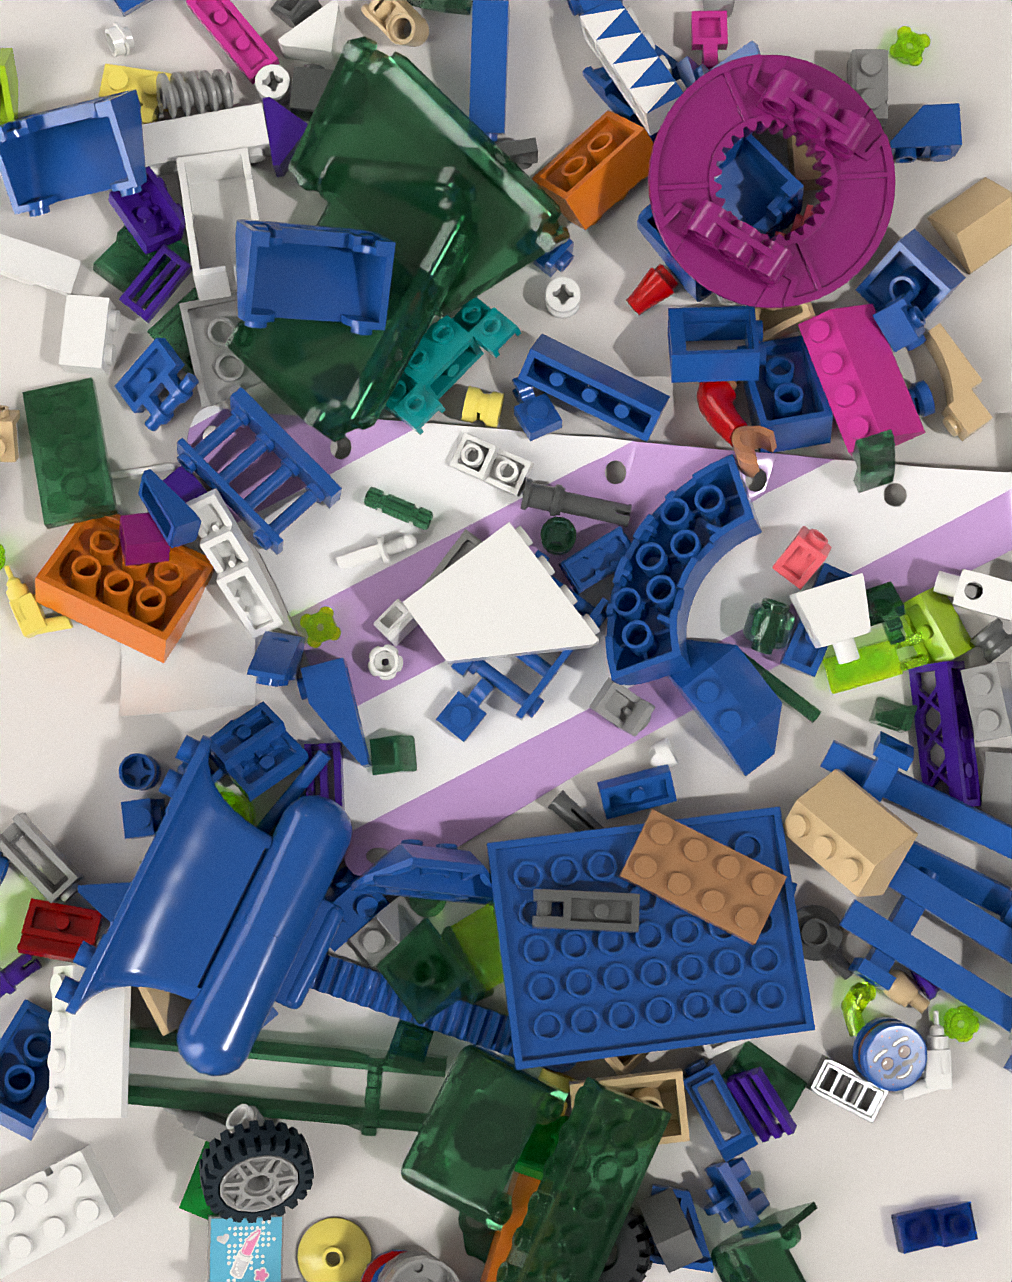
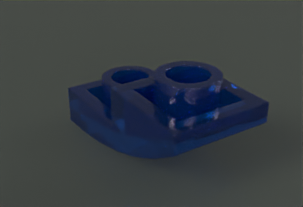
M970 1201L947 1203L891 1214L898 1252L903 1254L934 1246L945 1248L978 1239Z

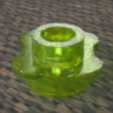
M902 26L897 31L898 39L895 44L891 45L889 53L892 58L897 59L903 64L918 66L922 63L924 49L930 45V38L927 34L919 35L912 32L910 27ZM907 44H912L913 48L908 49Z
M324 606L319 612L312 615L304 614L300 619V625L306 629L308 635L307 643L313 648L320 647L322 642L328 640H338L341 636V629L337 627V623L333 618L334 611L330 607ZM319 624L324 626L322 631H319L317 628Z

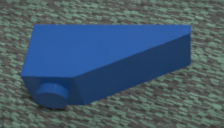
M339 658L300 668L302 678L297 679V685L301 699H308L310 706L364 768L372 766L346 660Z

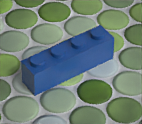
M541 334L530 348L518 376L519 380L645 442L649 440L670 398L669 395L544 334Z

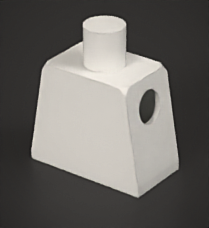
M962 569L961 576L939 571L933 592L954 597L952 605L1007 621L1011 620V581ZM970 584L982 588L983 593L978 599L966 596V587Z
M863 573L789 595L815 648L833 644L839 665L860 659L854 637L871 632Z

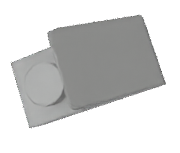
M399 896L376 914L371 921L349 940L371 967H374L429 918L411 897Z

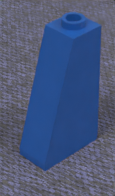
M473 0L469 133L476 134V141L497 142L498 135H505L510 23L509 0Z

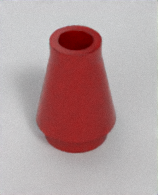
M660 263L655 269L651 267L632 294L626 299V302L640 316L647 309L675 294L673 290L679 284Z

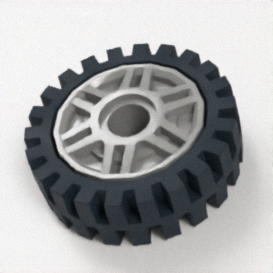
M258 1120L249 1121V1128L245 1129L242 1123L235 1125L234 1133L226 1129L220 1133L221 1140L214 1138L209 1143L210 1149L205 1148L202 1153V1159L199 1162V1173L207 1206L210 1205L212 1212L215 1214L220 1213V1217L226 1220L232 1216L233 1222L241 1223L243 1218L246 1217L248 1223H256L258 1216H262L263 1221L271 1220V1213L273 1212L279 1217L286 1213V1206L293 1209L298 1205L297 1199L304 1200L307 1196V1190H311L313 1185L314 1170L306 1140L302 1133H298L296 1128L291 1126L288 1129L287 1123L279 1121L274 1126L273 1120H265L263 1126H259Z

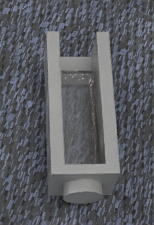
M26 813L16 814L12 818L14 823L0 834V850L50 903L58 902L60 899L64 903L67 902L78 892L77 883L84 875L31 822Z

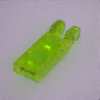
M921 632L901 636L894 640L888 638L858 647L860 659L839 665L836 654L824 657L822 663L831 693L836 694L903 674L905 670L929 663L928 654H916L899 661L896 649L914 646L923 641Z

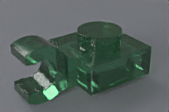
M892 582L866 589L870 626L882 623L890 645L905 641V637L901 632L903 624L900 616L905 615V608Z

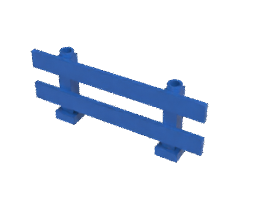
M880 731L874 742L873 755L876 758L873 759L833 740L820 767L830 772L840 769L879 802L884 797L1012 859L1011 825L898 771L899 768L905 771L909 769L914 759L913 746ZM914 841L904 861L918 870L922 866L940 876L939 883L961 897L1000 915V921L1012 928L1011 887Z
M904 860L888 887L901 894L888 919L855 899L852 901L839 926L872 947L865 958H854L848 968L850 972L879 990L889 991L896 977L889 974V971L894 962L897 961L1009 1033L1011 1032L1012 998L917 939L911 933L924 910L1012 964V928L939 883L940 876L922 866L918 870ZM1010 1055L1003 1067L1011 1073L1012 1055Z

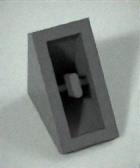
M672 1187L638 1201L640 1210L669 1273L703 1258Z

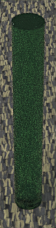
M744 653L779 698L812 723L819 717L822 711Z

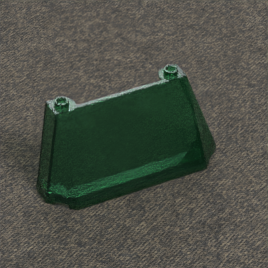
M366 36L351 39L343 47L340 58L290 161L288 169L296 176V182L303 189L316 192L328 190L368 231L376 232L396 242L394 256L424 285L420 290V297L423 300V307L429 313L438 316L440 319L448 316L568 241L570 238L567 227L560 226L558 221L562 214L559 205L406 56L396 51L392 56H389L377 50V42Z
M330 156L319 175L318 191L320 196L328 202V205L316 225L373 231L396 242L385 331L373 330L372 335H359L351 333V327L342 322L275 318L274 322L267 323V328H252L245 326V321L241 320L235 326L225 344L307 425L333 442L346 438V433L358 428L365 430L375 425L478 238V223L473 222L472 202L476 201V187L454 167Z

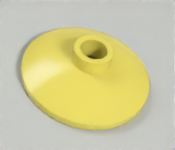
M340 1217L326 1218L313 1224L303 1235L298 1247V1265L307 1282H361V1277L372 1260L371 1245L365 1232L354 1222ZM329 1252L339 1254L340 1262L338 1264H330L327 1261V1254Z

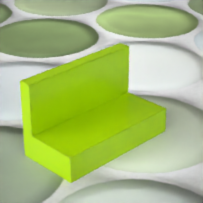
M934 587L893 608L923 665L951 661L975 648L970 642L971 637L948 596L933 592Z

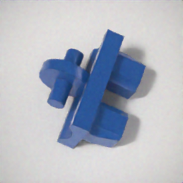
M743 1157L734 1158L727 1162L712 1163L704 1169L713 1184L705 1189L711 1200L703 1208L707 1216L718 1213L723 1223L733 1219L737 1228L747 1225L753 1228L761 1222L758 1216L770 1203L760 1188H753L746 1194L744 1193L739 1182L750 1176L751 1170Z

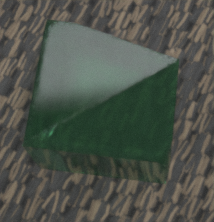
M877 697L869 721L872 724L904 733L911 728L917 705L906 706Z

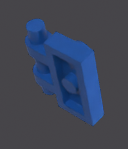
M155 338L115 385V388L134 413H143L146 409L151 415L145 421V425L154 432L162 424H168L174 417L173 411L180 403H186L192 397V390L199 383L197 377L191 373H187L182 380L177 376V373L185 364L166 338ZM166 387L170 394L162 402L158 395Z

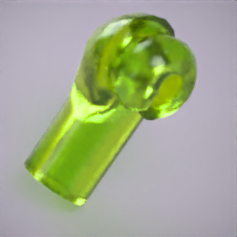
M858 982L851 986L841 1002V1010L849 1037L857 1036L859 1031L865 1026L862 1012L868 1003L876 997L875 987L868 982Z

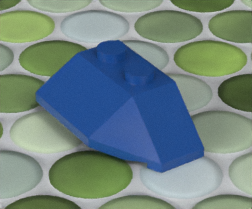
M686 640L691 668L667 677L742 773L747 776L775 754L782 701L738 645Z
M402 840L399 845L389 850L357 878L351 887V891L488 906L494 904L491 874L470 851L458 850L457 845L449 843L429 847L423 846V841Z

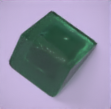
M394 735L370 739L373 775L417 771L414 736Z

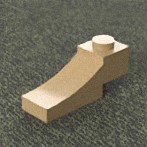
M939 323L926 333L924 344L936 363L944 385L946 408L941 412L944 417L943 424L952 436L958 435L961 441H964L985 426L993 417L973 392L983 380Z

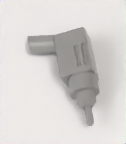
M164 1106L163 1108L164 1111L176 1115L177 1121L184 1124L183 1128L194 1132L193 1136L211 1142L214 1138L221 1140L220 1133L227 1129V1118L208 1110L202 1111L191 1107L190 1110L184 1107L179 1110L169 1106Z

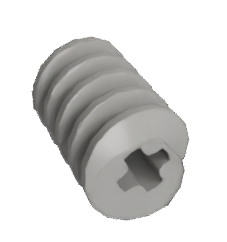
M216 69L211 77L207 70H202L198 74L197 79L193 71H187L184 80L179 72H173L170 81L165 73L157 75L156 93L159 111L162 114L164 109H168L171 119L176 118L178 108H182L185 117L190 116L192 107H196L198 114L204 113L206 106H209L212 112L218 111L219 105H223L225 109L233 108L234 92L229 72H226L225 75L221 69Z

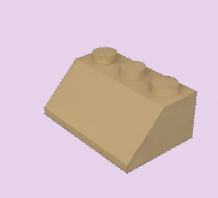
M840 769L832 771L798 798L783 824L784 834L857 897L883 895L918 836L915 830Z
M682 1068L569 1081L578 1155L690 1141Z

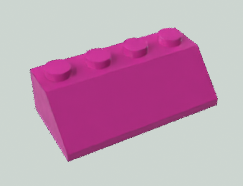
M873 304L830 309L798 324L847 450L858 463L926 433L891 346L872 316L876 312Z

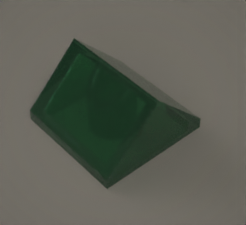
M424 918L376 966L418 1024L425 1023L463 998L471 979V974L428 918Z

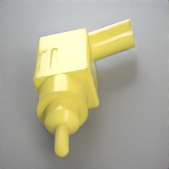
M8 565L4 567L9 578L6 584L8 587L6 594L23 636L31 638L38 634L73 628L70 618L64 615L47 618L41 604L35 601V594L30 593L26 583L22 584L19 578L14 577Z

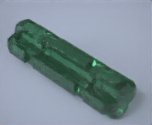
M370 487L364 498L366 506L375 510L380 508L382 513L406 523L411 521L414 526L423 530L429 528L433 519L432 511L423 507L415 508V504L392 494L384 495V491L375 487Z

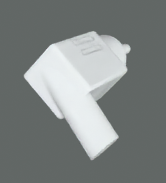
M938 1010L933 1011L934 1024L929 1028L930 1035L926 1036L927 1063L922 1073L923 1079L917 1080L913 1085L902 1090L903 1101L940 1089L953 1088L948 1035H945L944 1028L939 1024Z

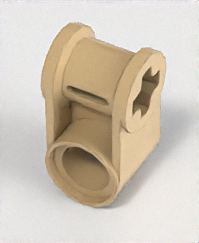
M372 0L369 4H364L361 7L363 14L395 44L417 47L421 46L428 38V23L407 0ZM409 21L412 26V31L410 36L406 38L404 35V27L406 23Z

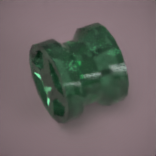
M553 517L543 524L541 543L548 553L564 555L574 547L576 529L569 519Z

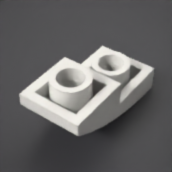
M464 432L450 466L520 497L534 463Z

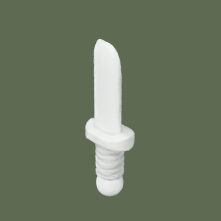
M408 534L403 538L399 537L396 540L393 539V541L390 540L385 543L382 536L376 538L378 544L336 558L338 566L343 569L353 568L382 558L385 564L390 562L389 554L392 555V553L396 554V552L405 551L406 548H413L417 542L416 538Z

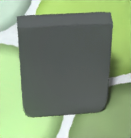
M277 0L270 10L291 28H294L321 9L322 5L318 0Z

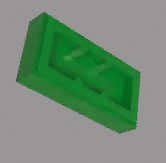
M535 1106L532 1107L514 1168L515 1172L550 1183L567 1124V1115L560 1116Z

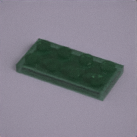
M90 377L22 392L43 521L46 528L51 529L118 514L97 389L93 378Z

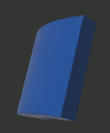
M264 701L210 737L212 739L210 753L250 802L310 761L307 752L286 731L284 722Z

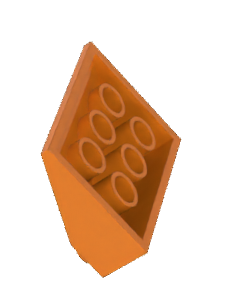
M90 501L36 576L35 601L153 659L165 663L188 625L215 569L207 556L184 545L174 548L170 547L169 561L125 566L119 538L121 515Z

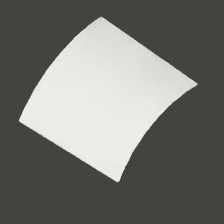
M218 584L206 585L188 625L165 663L121 643V696L118 717L255 705L256 676L247 675L250 663L256 653L255 638L251 637Z

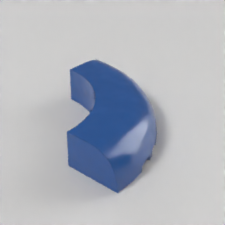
M733 454L713 462L692 474L693 478L675 492L671 490L664 497L666 500L652 515L648 514L639 525L625 557H621L612 581L614 586L611 592L610 603H607L606 608L608 616L607 636H605L606 655L611 679L614 683L619 685L643 684L691 668L686 642L687 623L694 597L701 583L725 554L749 538L762 533L748 489Z

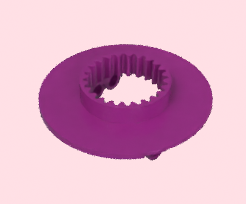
M761 54L746 56L724 63L701 76L682 93L666 114L657 132L652 147L648 174L652 214L664 244L677 263L707 290L735 303L759 308H787L815 301L834 292L858 274L871 259L885 235L894 205L896 185L895 166L888 137L872 109L848 83L825 68L806 60L783 55ZM769 129L771 135H775L780 130H783L784 139L787 140L794 135L797 147L802 145L808 147L805 156L807 158L815 157L816 159L812 169L821 171V176L815 180V183L823 187L821 191L815 194V198L820 203L812 207L813 215L804 220V225L784 236L778 234L769 239L768 234H761L751 225L738 220L731 211H726L722 208L726 202L725 199L716 197V192L722 189V185L714 181L722 174V170L718 166L725 161L726 156L724 154L742 137H748L754 131L758 135Z

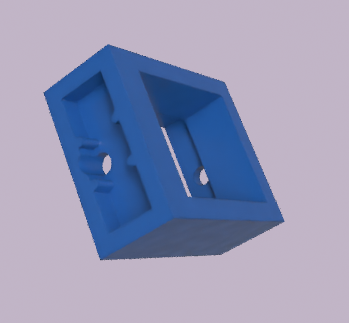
M755 307L668 308L667 337L671 383L759 380V366L766 365V344L759 343L763 342V321L756 320ZM745 340V349L686 351V341Z

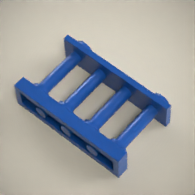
M240 387L230 397L231 416L194 448L181 438L177 442V454L179 455L177 460L188 473L192 474L195 472L212 490L217 489L224 502L254 531L252 535L255 541L264 550L270 548L278 555L283 551L284 540L279 535L315 502H323L330 509L340 500L342 488ZM240 426L243 428L248 426L256 434V441L221 472L217 473L204 458ZM273 451L282 460L280 461L281 466L243 499L229 483L264 452L270 453ZM298 476L307 485L305 487L306 492L268 525L254 509L290 477L295 478Z
M537 550L534 554L536 558L543 555L550 563V558L540 550ZM551 575L552 579L556 582L559 588L564 585L562 582H560L558 579ZM569 588L578 601L573 605L578 613L582 616L588 614L597 627L600 628L608 617L604 609L609 601L602 598L597 606L594 607ZM574 650L562 651L553 665L537 654L515 656L543 676L531 694L527 693L485 660L453 663L451 668L463 678L468 671L473 675L475 673L479 674L522 707L516 713V717L522 721L526 714L533 718L544 703L540 695Z

